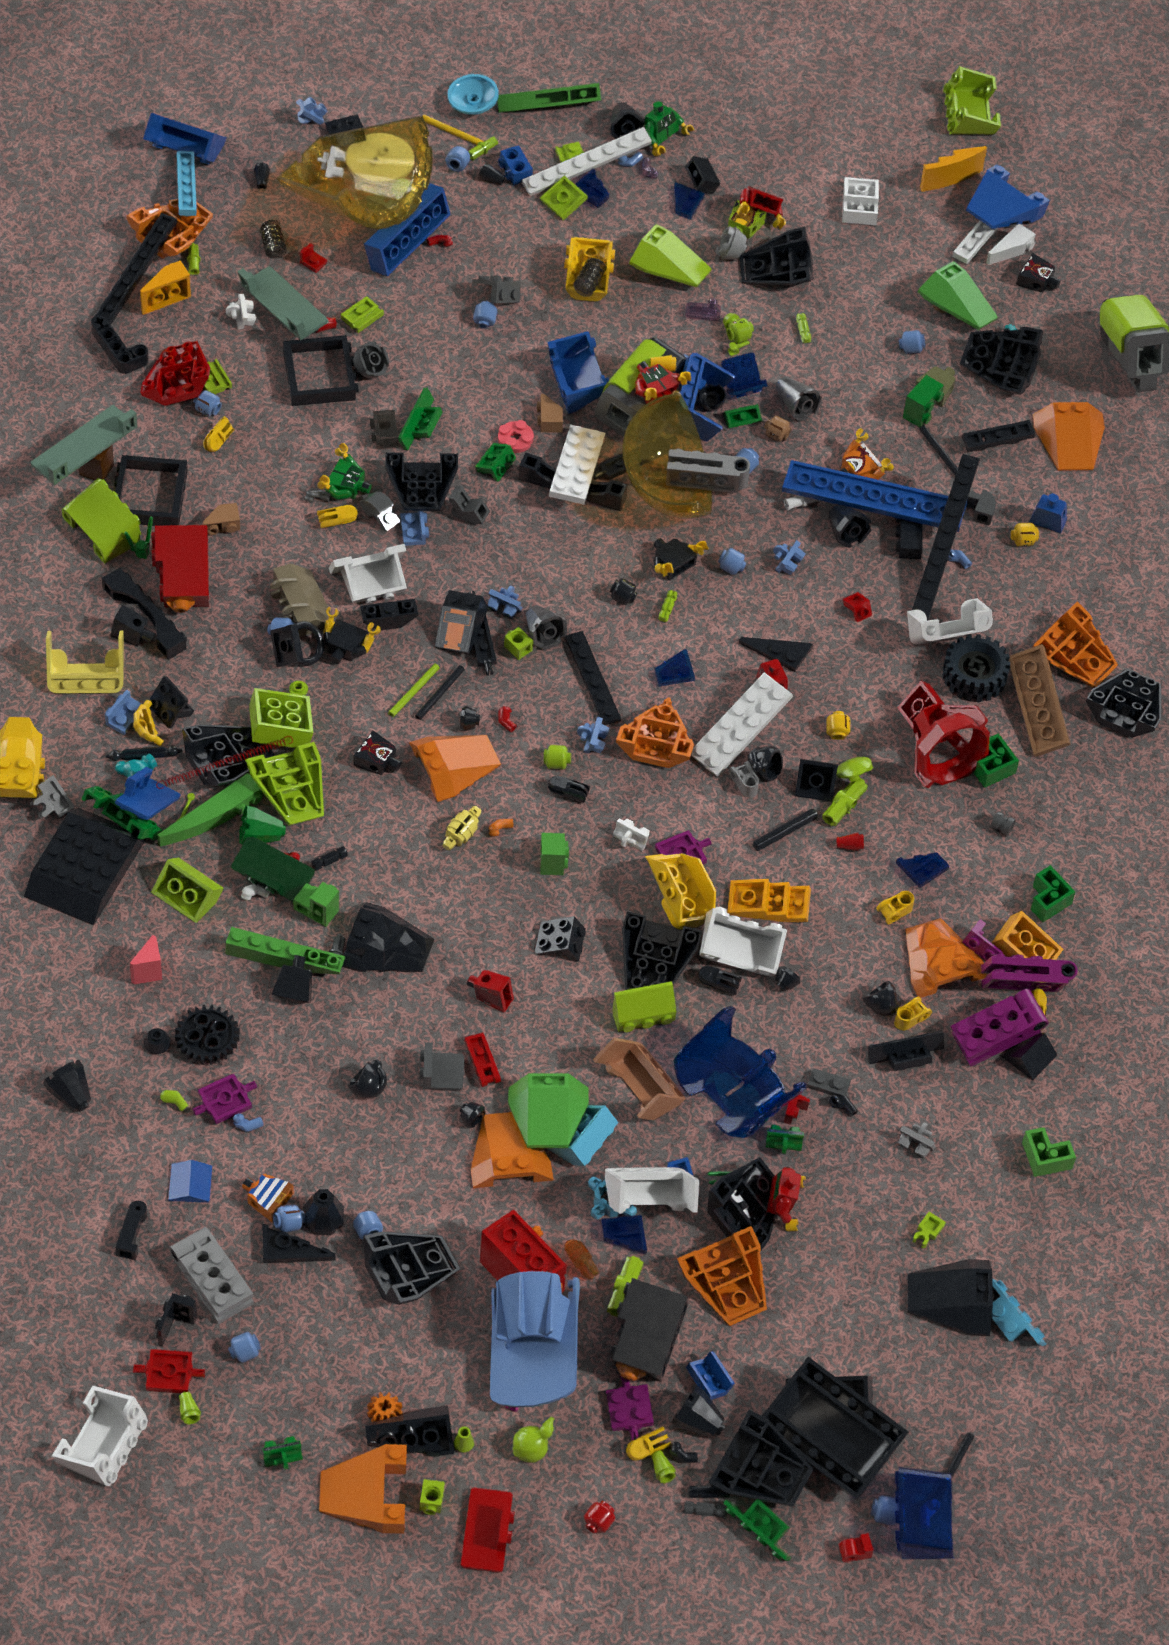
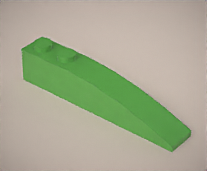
M249 773L245 774L157 834L158 845L161 847L189 839L225 823L236 815H242L245 805H256L262 800L263 791Z

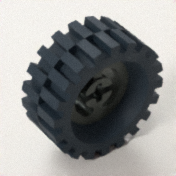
M969 634L966 635L965 640L963 637L957 639V643L954 641L951 643L950 648L946 652L942 677L945 679L946 687L950 686L949 691L952 694L958 692L957 697L960 699L966 696V701L971 702L972 698H976V702H982V698L989 701L992 695L997 697L999 692L1004 690L1011 661H1009V654H1005L1006 648L1004 646L999 648L1000 642L997 640L991 642V637L989 636L982 639L981 634H976V637L972 638V635ZM964 667H968L967 673L964 671Z

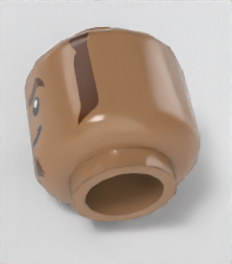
M774 416L772 419L768 418L764 425L766 436L777 442L786 441L792 429L789 421L779 416Z

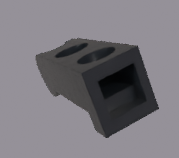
M134 1201L129 1206L115 1247L117 1257L135 1261L137 1259L138 1245H135L141 1223L147 1218V1206L142 1201Z

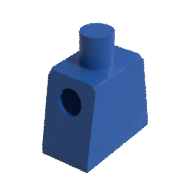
M1057 494L1042 495L1029 523L1062 533L1067 521V503L1059 500Z

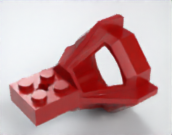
M921 680L897 707L912 727L913 733H915L914 774L925 788H930L934 782L945 785L969 776L976 769L977 761L984 759L989 754L990 732L985 727L988 719L978 706L945 705L932 686ZM973 728V734L969 743L957 732L958 730ZM947 740L959 752L956 757L946 762L931 764L929 755L938 743Z

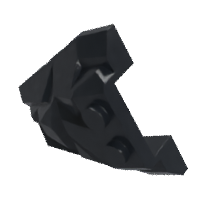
M1020 327L1019 330L1006 328L1004 331L993 332V330L970 332L960 365L1005 392L1022 395L1031 384L1041 355L1040 346L1043 330Z
M366 902L363 907H360L348 937L347 948L344 953L345 960L342 967L358 972H366V970H379V972H385V970L423 972L434 943V938L387 908Z

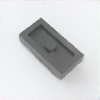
M813 1068L807 1087L830 1095L846 1096L851 1080Z

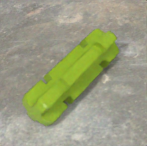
M798 313L796 321L800 336H802L801 340L803 343H810L811 334L809 333L806 315Z
M668 591L661 608L662 610L659 613V621H668L675 604L674 602L677 599L678 593L676 591Z

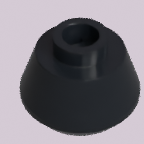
M468 706L463 707L460 717V729L466 732L475 729L476 725L479 726L480 714H477V710Z
M785 966L778 967L775 980L778 981L776 983L778 987L786 991L787 988L791 990L800 984V977Z
M154 1028L147 1033L143 1043L149 1053L162 1054L169 1049L171 1039L164 1030Z
M474 1102L465 1103L460 1109V1118L465 1127L474 1128L485 1116V1107Z

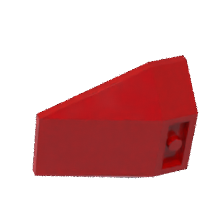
M188 341L182 345L169 346L164 349L142 382L141 396L164 406L198 397L210 374V366L198 341Z

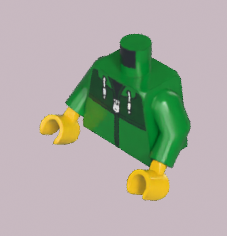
M660 101L653 103V110L645 116L644 128L651 139L650 147H653L652 154L654 156H660L665 153V148L658 145L680 130L679 126L681 127V133L684 135H690L687 132V128L689 131H694V127L686 125L684 119L673 108L663 105Z
M341 443L339 448L335 449V454L343 458L338 460L329 477L322 475L317 483L319 489L325 488V491L336 500L355 499L359 491L369 494L372 484L365 482V471L350 454L346 453L348 446L345 443Z

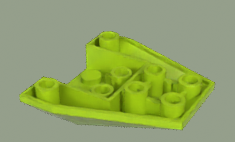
M657 224L642 238L629 261V264L638 270L693 287H698L712 270L676 235Z

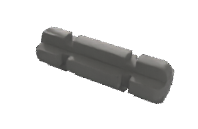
M685 1501L684 1503L685 1514H693L695 1512L696 1515L713 1516V1514H716V1517L725 1516L726 1506L724 1504H717L715 1506L714 1503L704 1502L694 1504L693 1501Z

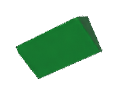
M758 404L722 412L728 428L762 422Z

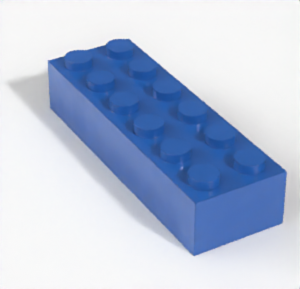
M427 182L364 243L372 271L388 277L451 215L443 187Z

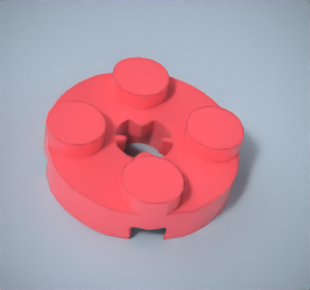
M523 420L508 422L499 427L498 443L510 445L514 453L528 450L533 443V430ZM513 435H519V439L511 437H513Z

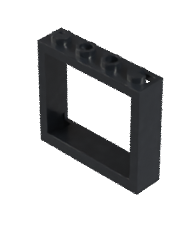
M347 335L302 339L301 341H283V355L291 406L356 400V393H359L358 383H354V380H356V370H352V366H354L353 356H350L352 347L351 342L347 341ZM343 350L349 386L298 391L292 353Z
M122 455L121 462L117 463V473L119 475L115 476L114 481L115 492L120 501L122 499L126 469L178 473L172 513L132 509L130 511L140 519L141 524L139 525H148L151 516L153 517L152 526L179 525L188 473L187 460Z

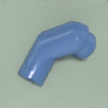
M951 549L949 561L959 562L965 569L972 565V562L962 551Z

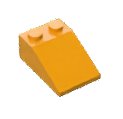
M181 260L164 266L140 290L142 314H148L191 297L190 274Z
M1023 911L1011 915L992 941V944L1000 949L1006 957H1012L1013 955H1023L1024 958L1042 956L1043 959L1056 960L1064 950Z

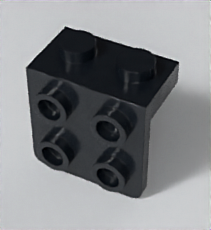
M575 916L543 921L540 924L535 953L537 955L564 952L571 961L577 962L582 952L586 928Z
M172 1293L170 1299H166L163 1306V1316L157 1319L155 1325L159 1346L163 1347L174 1319L195 1324L197 1309L196 1300L192 1297Z

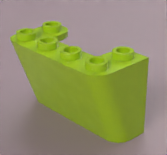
M961 66L952 74L951 79L943 88L946 96L944 103L947 106V129L950 134H996L1001 127L1000 114L996 113L991 120L989 99L997 89L994 76Z
M97 478L62 509L64 520L72 528L76 527V522L93 541L94 553L104 564L130 549L124 534L125 532H128L133 544L141 540L140 519L136 514L133 515L126 503L120 501L115 491L110 490L104 479Z

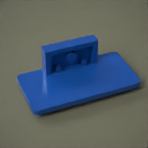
M145 767L127 778L124 784L126 787L125 792L116 799L115 804L125 811L136 814L140 819L148 820L180 799L181 794L150 779L153 770Z

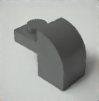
M456 486L449 497V501L454 507L452 514L456 518L468 523L483 524L490 513L482 498L470 499L462 486Z
M983 489L981 494L970 491L966 507L975 509L973 521L990 526L996 507L994 496L985 489Z
M380 491L371 493L359 502L368 517L375 516L384 531L389 530L400 522L392 508L393 502Z

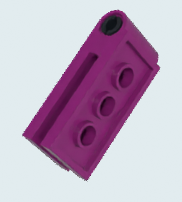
M993 954L981 965V973H989L982 980V988L1020 991L1025 989L1030 991L1041 989L1044 992H1059L1076 977L1078 969L1074 962L1068 960L1043 959L1042 956L1024 958L1023 955L1005 957L1004 954Z
M1029 989L1018 992L1014 997L1010 996L950 1027L955 1041L971 1067L1040 1033L1041 1030L1047 1027L1049 1022Z

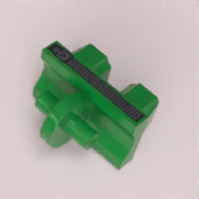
M771 1125L770 1129L768 1128L766 1148L782 1149V1154L785 1155L786 1150L802 1151L804 1132H801L799 1127L781 1130L779 1125Z
M294 1436L284 1439V1444L276 1445V1442L273 1440L265 1442L264 1448H262L265 1467L282 1464L283 1469L287 1470L288 1463L303 1460L300 1440L297 1441Z

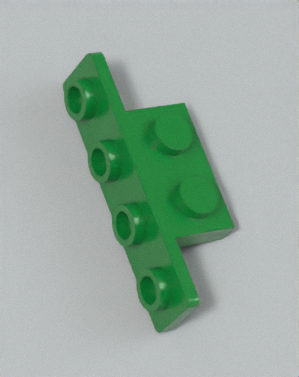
M423 388L399 434L398 440L404 450H409L414 438H430L443 413L440 407H431L434 398L428 388Z
M756 1499L749 1509L743 1513L730 1500H724L723 1503L727 1506L725 1510L732 1517H739L742 1520L740 1524L747 1531L751 1532L753 1530L758 1535L756 1539L763 1546L768 1544L773 1549L771 1553L778 1560L784 1559L789 1561L791 1559L776 1544L790 1527L766 1504Z

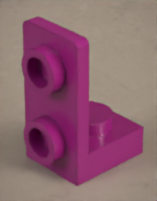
M980 919L962 943L987 961L993 954H1003V952L982 936L984 933L982 929L986 923Z

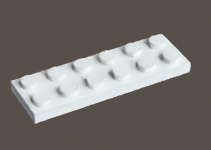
M570 425L549 491V497L585 504L604 441V432Z
M764 672L694 746L691 757L718 777L792 699V693Z

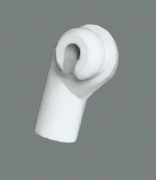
M252 884L242 889L241 897L248 901L256 894L268 898L270 893L264 890V886Z

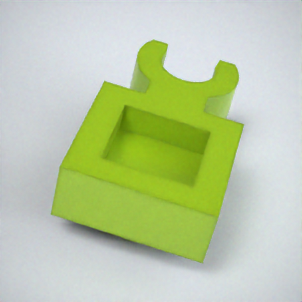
M928 1212L918 1225L917 1230L919 1232L915 1233L913 1242L915 1243L917 1239H922L924 1241L922 1248L924 1249L928 1245L929 1238L935 1240L945 1227L946 1222Z

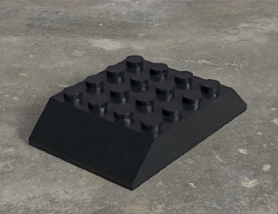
M81 808L71 810L67 813L34 866L24 897L95 925L147 838L140 840L138 839L140 832L130 833L117 823Z
M809 1356L762 1415V1417L770 1421L815 1471L857 1500L909 1433V1431Z

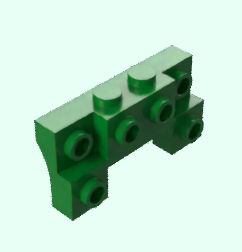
M98 786L85 789L81 800L93 799L95 801L93 807L95 809L104 807L102 814L130 833L140 831L138 839L150 838L153 841L158 839L157 834L162 832V829L154 821L140 819L136 814L125 811L115 804L116 799L124 793L113 795L110 791Z

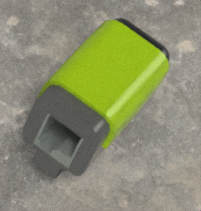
M1144 295L1105 299L1100 308L1101 339L1126 372V377L1137 392L1156 390L1157 376L1169 373V326Z
M652 337L643 340L605 385L594 412L595 416L626 439L632 440L637 435L646 442H654L673 420L677 412L676 398L670 395L647 406L644 398L636 394L635 382L640 373L636 367L643 361L650 367L651 357L672 355V357H676V370L673 373L681 374L687 358L659 338Z

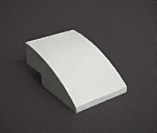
M844 178L843 223L877 224L879 180Z

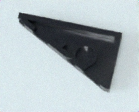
M741 637L739 639V644L770 660L778 659L782 666L794 672L813 647V644L751 637Z
M262 1224L263 1263L336 1260V1253L331 1252L327 1248H318L311 1245L307 1240L291 1236L287 1232H278L269 1228V1225Z

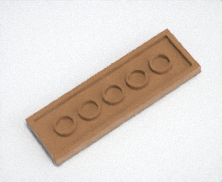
M1043 644L1010 655V668L1034 756L1038 757L1071 745Z

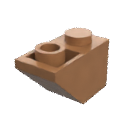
M541 394L540 401H537V412H540V415H537V426H541V432L562 433L563 408L545 394Z
M237 503L218 505L203 521V525H207L209 535H216L222 532L233 533L240 530Z

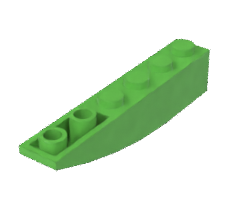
M599 83L501 94L498 95L497 100L498 112L601 100Z
M231 927L226 940L225 954L280 968L283 965L292 966L294 955L306 957L304 969L312 970V973L340 975L345 956L234 927Z

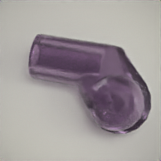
M643 158L641 173L648 178H657L658 171L650 166L651 160Z

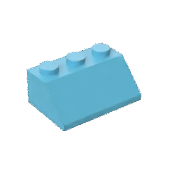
M588 1105L569 1147L547 1149L572 1165L585 1166L591 1161L594 1153L602 1147L605 1139L613 1133L614 1128L619 1122L605 1105Z

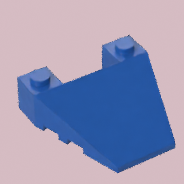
M995 165L987 169L966 211L994 229L1010 226V223L1016 222L1018 225L1022 224L1023 221L1029 220V223L1041 219L1046 212L1050 200L1037 191L1026 196L1007 183L1010 173L1002 166Z

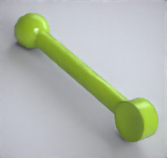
M193 793L187 795V803L180 818L176 821L185 816L191 801L195 799Z

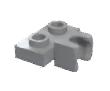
M51 775L36 786L41 795L30 802V805L42 804L43 809L38 814L40 818L47 816L52 811L60 818L75 807L54 775Z

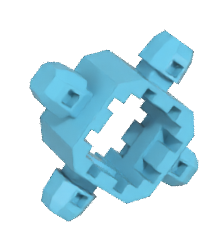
M593 1176L588 1181V1186L594 1191L595 1206L591 1210V1216L596 1220L605 1214L609 1217H617L620 1213L613 1211L607 1200L601 1199V1196L607 1190L605 1180L602 1182V1180ZM630 1205V1208H626L623 1214L632 1218L636 1214L637 1209L634 1205Z

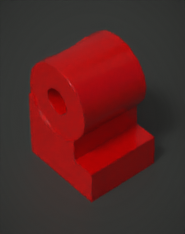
M869 1533L861 1534L858 1538L843 1540L838 1544L842 1561L845 1563L872 1558L873 1546Z

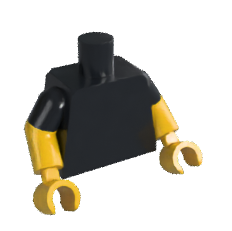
M662 538L657 539L654 543L656 548L653 560L655 572L663 574L669 581L696 565L697 554L703 555V550L709 549L706 541H700L696 545H691L678 539H672L667 543Z
M328 607L326 613L329 618L326 620L323 634L325 645L328 646V653L332 654L330 661L334 664H339L342 658L352 661L355 657L358 658L368 653L375 639L374 635H378L381 631L380 627L377 626L376 630L372 631L374 623L371 622L367 627L368 631L338 619L334 621V618L339 614L338 609H335L334 615H330L331 607Z

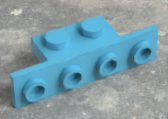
M992 1278V1286L1000 1295L993 1302L992 1319L1008 1340L1014 1341L1027 1330L1039 1345H1046V1342L1043 1340L1044 1334L1038 1327L1034 1328L1030 1323L1032 1319L1025 1311L1021 1312L1018 1308L1020 1304L1014 1296L1010 1297L1007 1294L1006 1290L1008 1288L1001 1280L997 1281Z

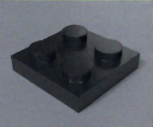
M358 114L325 122V127L335 147L367 140V134Z

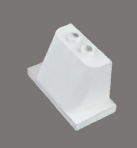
M405 544L388 547L384 552L352 559L349 556L333 560L329 566L330 574L341 572L352 603L365 601L368 604L377 601L376 598L383 597V599L393 598L394 594L407 589L399 560L406 552Z

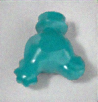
M147 754L146 756L143 755L141 760L119 761L115 765V771L128 778L145 767L154 770L157 767V762L151 754Z

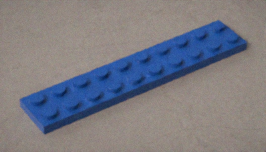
M794 460L790 462L782 487V492L938 528L949 497L943 494ZM963 512V515H962V518H961V521H960V524H959V527H958L957 532H959V529H960V526H961V523H962V519H963V516H964V512Z

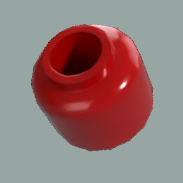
M604 1501L594 1502L584 1515V1520L587 1523L585 1527L594 1534L597 1532H607L615 1521L614 1508Z

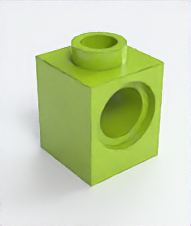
M517 627L505 635L504 647L520 660L533 651V640L520 627Z
M423 1480L420 1511L428 1515L441 1513L445 1482ZM430 1496H434L437 1499L435 1501H429L427 1498Z

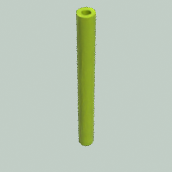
M434 663L393 706L388 714L394 717L440 669L439 665Z

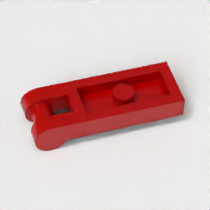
M484 1032L465 1037L464 1042L481 1087L488 1086V1083L494 1082L496 1084L501 1082L499 1071ZM491 1071V1075L485 1076L484 1072Z

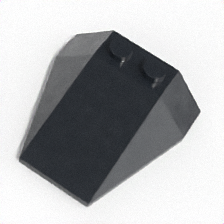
M801 227L789 230L740 255L742 283L753 285H798L814 280L812 252L806 228Z
M761 1157L717 1179L708 1193L707 1213L726 1237L752 1226L762 1251L770 1240L776 1214L767 1212L772 1178L775 1175Z
M381 1231L364 1235L363 1237L365 1267L382 1299L398 1305L416 1301L460 1270L443 1236Z
M749 1409L708 1483L727 1494L793 1507L813 1468L768 1419Z

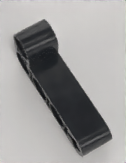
M97 315L91 319L93 336L120 373L127 374L149 363L148 348L145 345L139 344L127 349L104 316Z

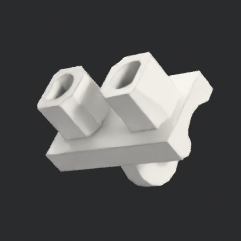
M331 146L330 155L324 152L323 158L317 159L318 162H322L321 169L326 170L325 177L329 179L343 177L344 169L336 167L337 160L345 162L347 153L339 150L338 147Z
M239 294V300L236 303L231 302L227 306L226 314L232 317V319H236L237 329H243L245 325L253 326L256 317L255 314H250L254 306L253 301L245 300L244 294Z
M618 819L612 836L621 840V846L623 847L629 844L643 851L650 831L644 827L636 828L633 821L629 819L624 821Z

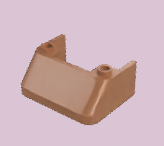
M613 1038L593 1059L595 1063L605 1064L606 1071L611 1076L622 1077L642 1102L640 1106L641 1111L637 1114L638 1118L656 1120L679 1106L686 1099L648 1049L639 1042Z

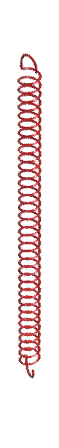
M270 742V744L267 743V746H266L267 750H268V745L270 746V748H271V750H272V747H271V743H272V742ZM263 745V746H260V748H259L261 754H262L261 747L263 748V750H264V752H265L264 745ZM216 761V763L213 762V765H212L213 769H214V764H215L216 767L218 768V766H217V762H218V761ZM199 767V769L196 768V771H195L196 775H197V770L199 771V773H200V775H201V772H200V768H201V767ZM192 770V771H189V773H188L190 779H191L190 772L192 773V775H193V777H194L193 770ZM172 776L171 781H172L173 785H174L173 778L175 779V781H176V783H177L176 776H175V777Z

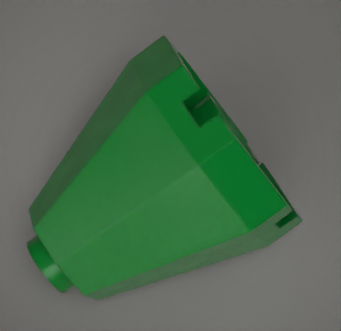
M245 805L241 817L243 822L239 829V844L243 845L246 838L252 836L264 843L280 841L281 837L285 836L286 826L283 825V821L253 806Z

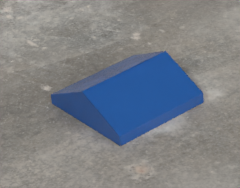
M194 1160L173 1163L171 1165L168 1201L210 1203L212 1165Z

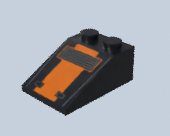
M452 590L448 591L442 606L435 648L470 654L488 610L483 596Z

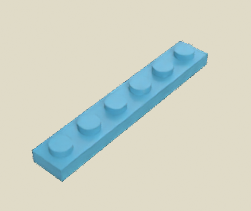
M177 151L179 215L186 217L196 216L194 152Z

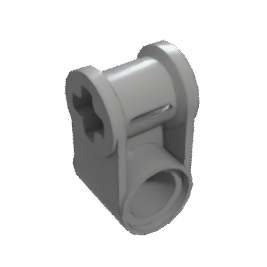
M746 761L738 767H730V776L743 796L747 798L755 797L758 793L759 779L753 771L751 764Z

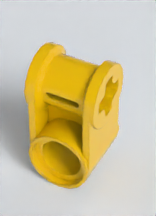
M901 891L893 897L880 902L876 909L886 918V923L889 925L912 912L914 895L909 891Z
M919 996L915 997L897 1010L894 1025L897 1029L906 1031L929 1018L932 1010L930 1008L927 1009Z

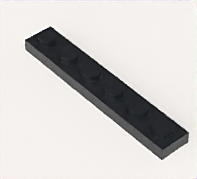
M583 631L566 635L567 645L599 717L603 719L602 724L608 725L621 721V716Z

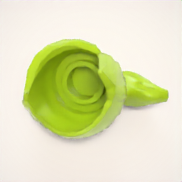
M550 1417L541 1428L526 1426L519 1429L513 1438V1455L527 1463L540 1461L548 1451V1438L551 1437L554 1430V1418Z

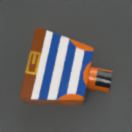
M262 1174L257 1182L247 1177L242 1185V1188L249 1192L247 1195L248 1204L270 1222H273V1214L280 1206H285L294 1194V1185L292 1183L268 1174Z

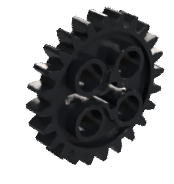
M203 1005L202 1010L195 1007L194 1013L188 1010V1017L182 1015V1021L177 1022V1028H175L177 1048H181V1054L186 1053L187 1060L193 1057L194 1063L198 1059L201 1060L202 1065H204L205 1060H208L210 1065H212L213 1060L220 1063V1057L226 1060L227 1053L232 1055L233 1048H237V1042L240 1041V1029L237 1028L238 1022L234 1021L233 1015L228 1016V1010L222 1013L220 1006L217 1010H214L213 1005L209 1009H206V1006Z

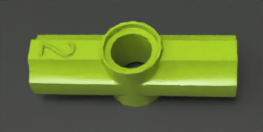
M859 778L856 781L850 782L844 790H840L836 794L832 804L822 815L825 823L830 826H836L846 813L850 814L851 808H855L858 799L867 790L868 785L863 779Z
M627 1257L621 1274L616 1278L613 1295L607 1307V1312L612 1316L617 1317L618 1305L620 1302H624L625 1294H623L626 1283H630L632 1278L638 1280L644 1262L638 1257Z

